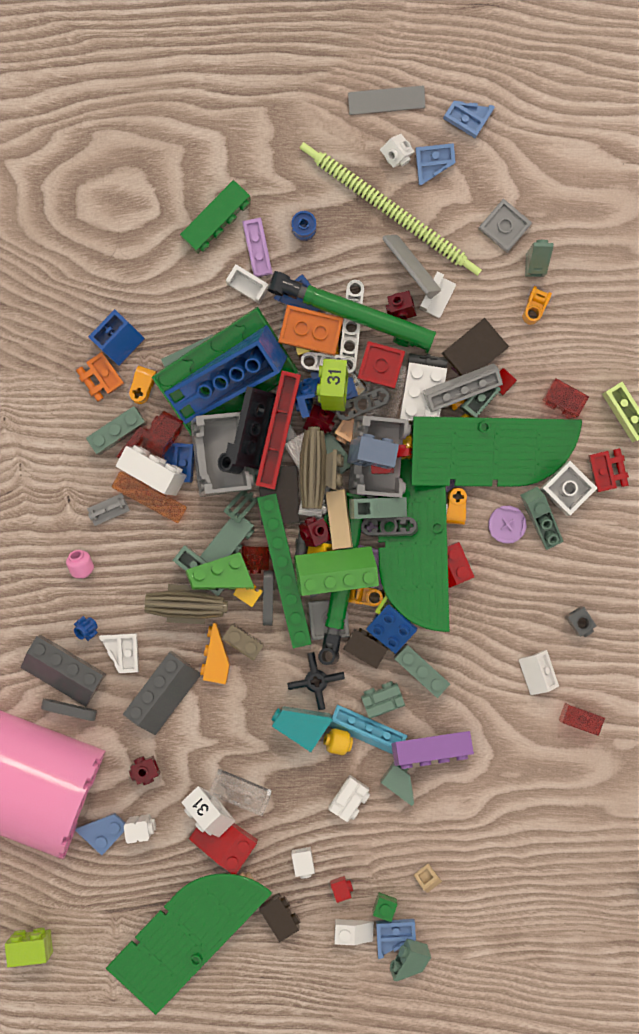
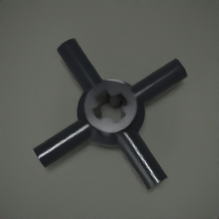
M315 652L307 653L310 672L307 673L304 680L287 683L288 690L307 687L308 690L315 693L318 710H323L326 708L322 691L326 688L328 682L344 680L345 675L344 672L326 675L323 671L318 670ZM314 676L322 680L318 686H315V683H311Z

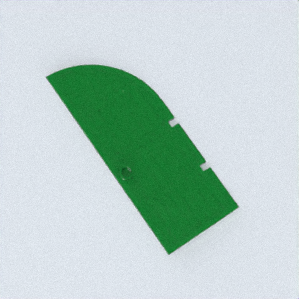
M413 416L411 486H450V479H455L454 486L492 487L493 480H497V487H520L538 483L558 471L569 459L580 436L582 419Z
M401 459L400 478L406 483V490L402 497L407 498V517H411L417 522L418 531L412 536L378 537L379 543L385 542V547L378 548L381 584L391 604L407 620L425 629L450 632L446 486H411V459ZM377 496V498H400V497ZM388 522L385 525L386 532H391L395 528L393 522ZM398 522V532H400V528H406L407 531H410V528L413 527L410 522L406 526H401L400 522Z
M221 873L200 877L181 888L164 906L169 912L165 914L160 910L135 936L139 943L136 944L131 941L106 967V970L156 1015L268 899L272 892L259 882L241 875Z

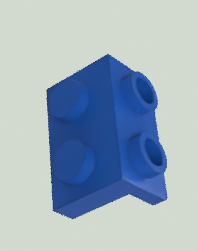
M306 378L300 382L295 405L297 412L301 413L302 418L310 417L313 405L312 397H315L317 394L318 378Z

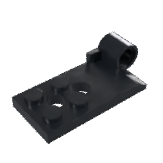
M247 386L234 444L228 443L226 453H222L218 458V468L221 471L240 474L244 467L259 469L276 394Z

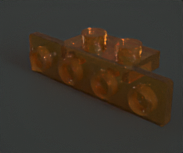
M122 471L118 473L112 484L113 489L176 523L180 522L187 509V506Z

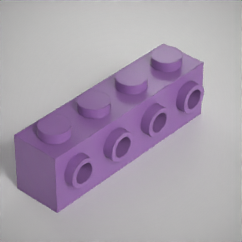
M470 731L391 743L395 766L401 765V769L413 768V763H419L420 766L431 765L433 760H438V764L450 762L449 758L456 757L457 761L468 759V755L474 754Z

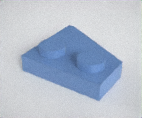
M453 101L443 119L476 139L495 106L489 105L485 107L478 106V103Z
M454 143L415 148L419 185L424 184L456 163Z
M114 813L105 818L92 821L89 824L79 826L75 831L98 853L103 855L122 835L125 822Z
M415 919L392 920V922L386 920L376 921L378 959L384 958V955L392 950L395 952L400 949L407 938L416 940Z

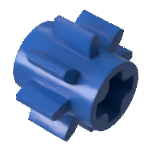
M82 616L74 623L76 626L74 633L81 640L86 638L89 641L98 633L96 631L98 628L97 623L91 617L86 619Z

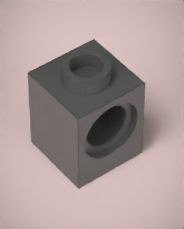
M580 606L565 616L577 636L587 637L594 632L593 628L596 627V624L585 607ZM583 617L586 620V625L583 628H579L577 622Z

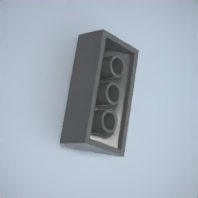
M42 635L36 636L21 665L23 670L85 707L89 704L106 675L103 671Z
M170 651L123 715L137 726L156 735L201 676L200 672L173 651Z

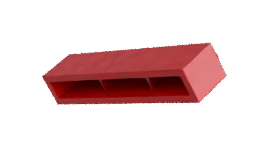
M287 371L281 372L256 486L272 490L276 488L300 384V374Z

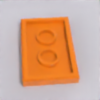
M287 305L278 343L335 356L344 318Z

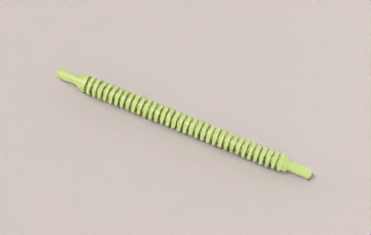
M302 143L300 149L311 156L318 167L321 165L320 168L322 170L325 168L324 171L326 173L329 171V175L333 174V178L337 177L338 181L341 180L342 184L345 183L346 187L349 186L350 190L353 189V192H357V195H361V198H365V201L368 202L371 199L369 203L372 205L375 202L373 206L377 207L379 205L377 209L381 210L383 208L381 212L387 211L385 215L391 214L389 218L395 217L393 221L396 222L399 219L398 224L400 225L403 222L402 227L404 228L407 225L406 230L408 231L411 228L410 233L412 234L415 231L414 236L420 234L418 239L424 237L422 241L428 240L426 242L427 245L432 243L430 245L431 248L436 246L434 248L435 251L439 248V254L443 251L442 256L448 255L446 259L449 260L452 257V263L456 260V266L463 265L478 276L482 269L469 261L465 252L459 254L461 250L455 251L457 249L456 246L452 249V243L448 246V240L444 243V237L440 240V234L437 237L435 236L437 232L434 231L431 234L433 229L430 228L427 231L429 228L427 225L423 228L425 225L423 222L419 225L421 222L419 219L415 222L416 217L411 219L412 214L407 216L408 212H404L403 208L400 209L399 205L396 206L395 202L392 203L391 199L388 200L387 196L384 199V194L381 193L378 196L380 191L377 190L374 193L376 190L374 187L370 190L371 185L367 186V182L363 183V179L359 180V176L355 177L356 174H351L352 171H347L346 167L343 168V165H339V162H335V159H331V156H327L326 153L322 152L318 153L306 143Z

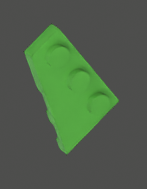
M240 552L186 569L185 571L192 590L254 588Z

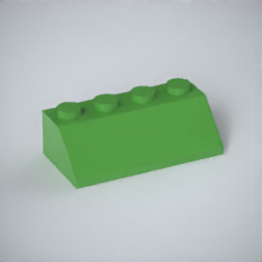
M371 546L294 555L298 593L301 596L379 586L377 565Z

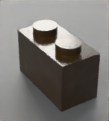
M354 628L343 650L377 669L388 648L377 638L374 640L368 637L370 633L364 629L359 628V630H356Z
M280 893L268 899L259 907L261 914L279 943L299 931V923H301L295 912L292 914L288 908L290 903L285 896L282 897Z

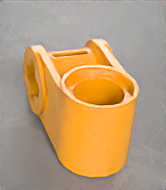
M537 286L532 288L522 315L525 323L533 325L539 321L551 298V292L541 291L537 289ZM528 311H534L537 318H530Z
M137 366L129 391L130 398L136 404L147 402L155 383L152 376L157 371ZM141 390L143 396H139L137 399L135 393H139Z
M453 488L448 492V524L465 525L467 494L461 488ZM457 491L460 495H462V498H459L458 502H456V499L453 498V494H456Z
M370 587L352 589L349 602L378 606L383 600L384 594L381 590ZM373 592H377L380 595L378 603H373L370 600V595Z

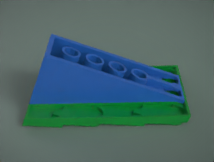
M256 307L152 376V379L192 437L191 421L195 416L239 412L242 410L247 386L269 392L279 385L282 371L296 374L298 369L283 345L278 343V337L273 332L259 307Z

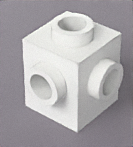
M402 134L390 138L380 149L387 162L393 168L399 165L402 167L411 160L410 156L415 152Z

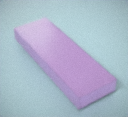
M261 218L242 221L253 275L256 277L273 275Z

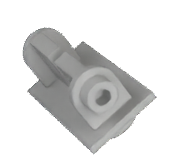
M122 493L87 508L88 516L95 526L130 511Z

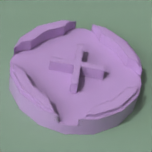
M501 506L495 509L488 520V529L491 536L501 543L516 542L524 535L527 528L525 516L518 508L513 506Z

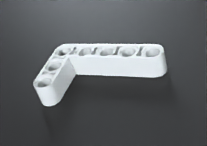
M359 280L350 281L347 285L346 299L363 304L364 285ZM358 286L361 291L358 294H352L350 288ZM344 318L340 355L331 356L323 353L307 352L301 357L302 368L308 372L319 373V366H323V359L347 360L353 365V368L348 370V374H352L356 369L360 324ZM354 324L357 330L355 332H348L346 326ZM348 342L353 343L355 349L353 351H346L344 345ZM306 358H313L315 361L314 365L311 367L304 364Z

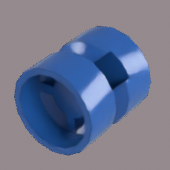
M300 211L293 216L291 221L293 235L301 241L312 239L316 233V219L314 215L308 211Z

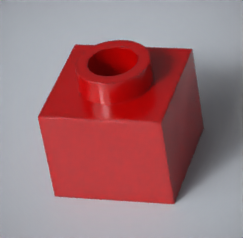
M345 875L330 880L337 903L352 898L353 886L350 880H346Z

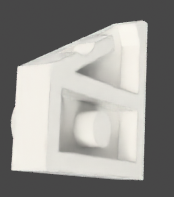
M137 633L99 636L119 673L139 672Z

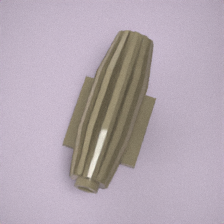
M308 427V430H305L303 435L299 467L302 509H322L326 486L335 491L343 487V475L340 474V467L344 466V456L337 449H333V452L327 454L324 431H320V427Z
M168 584V591L146 593L145 613L166 617V622L205 624V619L223 617V613H227L228 601H224V597L207 594V590H192L191 585Z

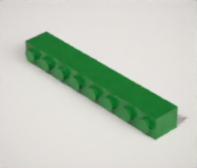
M277 494L257 497L292 648L312 644L301 595L298 593L297 578Z

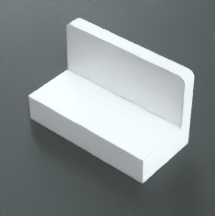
M438 271L433 280L440 287L441 292L432 299L425 295L419 309L440 318L456 284L443 278L444 274Z
M547 650L519 659L530 695L549 692L559 687Z

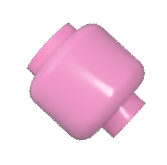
M74 550L66 559L68 570L74 578H86L94 569L92 559L86 551Z

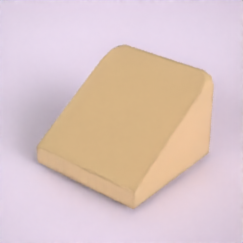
M429 864L413 875L427 893L442 882Z

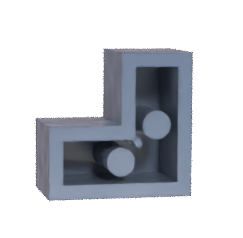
M363 434V436H358V438L351 440L347 463L363 467L372 465L385 469L395 468L399 444L393 443L392 439L382 438V440L374 439V435Z

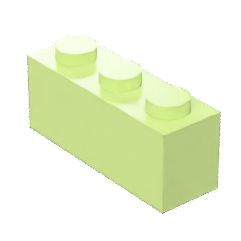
M620 382L602 393V396L630 440L635 442L639 440V407L624 383Z

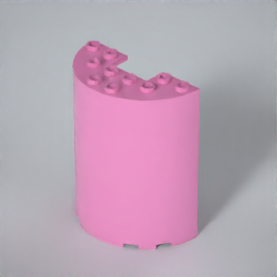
M0 710V836L64 859L78 825L77 820L88 791L93 786L106 751Z

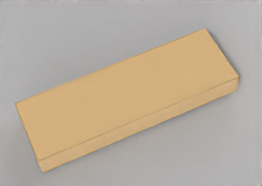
M346 490L326 492L332 549L351 548L353 544Z

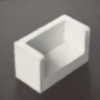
M236 264L226 279L227 285L260 304L268 291L269 284Z

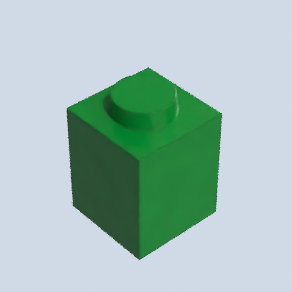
M378 892L372 909L373 916L392 922L398 904L397 898Z

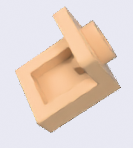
M354 419L342 420L334 433L337 436L336 440L344 445L347 442L350 444L351 440H353Z

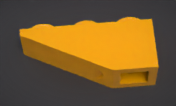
M214 622L213 626L208 628L207 637H210V643L205 646L204 656H207L206 664L202 663L200 675H204V681L226 684L230 662L218 623Z

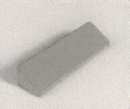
M424 86L349 92V115L424 109Z
M384 235L382 237L386 245L429 299H432L441 292L437 283L398 235Z
M490 364L423 390V395L430 412H434L501 386L503 383L498 367L495 364Z

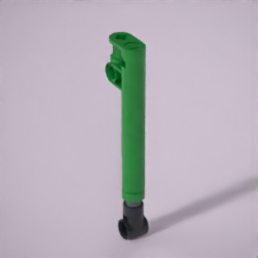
M274 271L267 288L272 294L278 296L287 295L296 300L297 298L303 299L302 303L312 305V307L394 337L393 342L403 347L416 346L424 349L427 354L436 335V331L336 294L317 289L311 285L308 288L304 287L302 283L291 280L288 275L282 272Z
M346 493L348 512L349 499H367L368 497L358 494ZM327 513L324 517V520L327 522L328 527H330L329 517ZM349 515L353 544L351 548H358L362 531L361 524L364 518L350 519ZM351 590L331 592L325 622L328 630L327 633H324L322 649L318 654L319 661L324 665L336 664L340 658L339 646L341 636L339 633L340 629H344V619H346ZM328 651H330L333 655V658L330 662L327 661L325 658V655Z

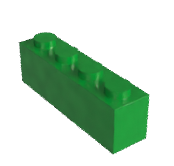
M233 179L180 234L181 238L197 254L200 251H206L210 246L209 242L214 237L217 239L224 232L223 228L227 224L231 225L236 220V215L239 211H244L250 205L249 201L251 200L250 195Z

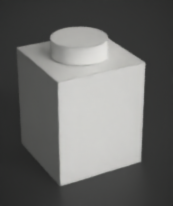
M311 847L292 850L291 855L295 877L300 876L301 879L311 877V874H315Z

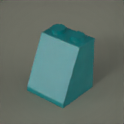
M283 706L281 710L277 708L271 720L273 721V728L309 752H312L333 718L330 713Z

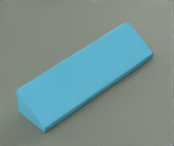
M340 705L336 706L332 715L333 720L329 725L331 728L348 731L350 736L390 754H393L391 743L406 741L407 735Z

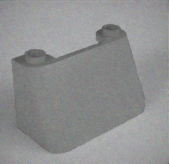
M241 412L195 416L191 421L192 443L200 497L251 490V486L254 484L253 475L246 471V467H244L240 474L223 472L218 468L219 456L222 453H226L228 443L234 444Z
M356 416L353 424L352 439L363 436V434H370L375 436L374 439L382 440V438L392 439L393 443L402 445L403 439L410 435L411 426L408 424L409 420ZM401 457L396 459L394 473L371 474V465L363 467L350 464L349 493L402 498L406 490V483L400 478Z

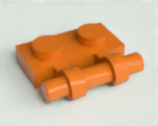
M100 352L86 362L90 367L88 371H85L83 367H79L76 370L80 376V381L85 383L90 390L89 394L91 397L94 396L97 402L104 399L100 393L103 389L108 394H111L124 384L103 352ZM93 375H95L100 382L96 386L91 380V377Z

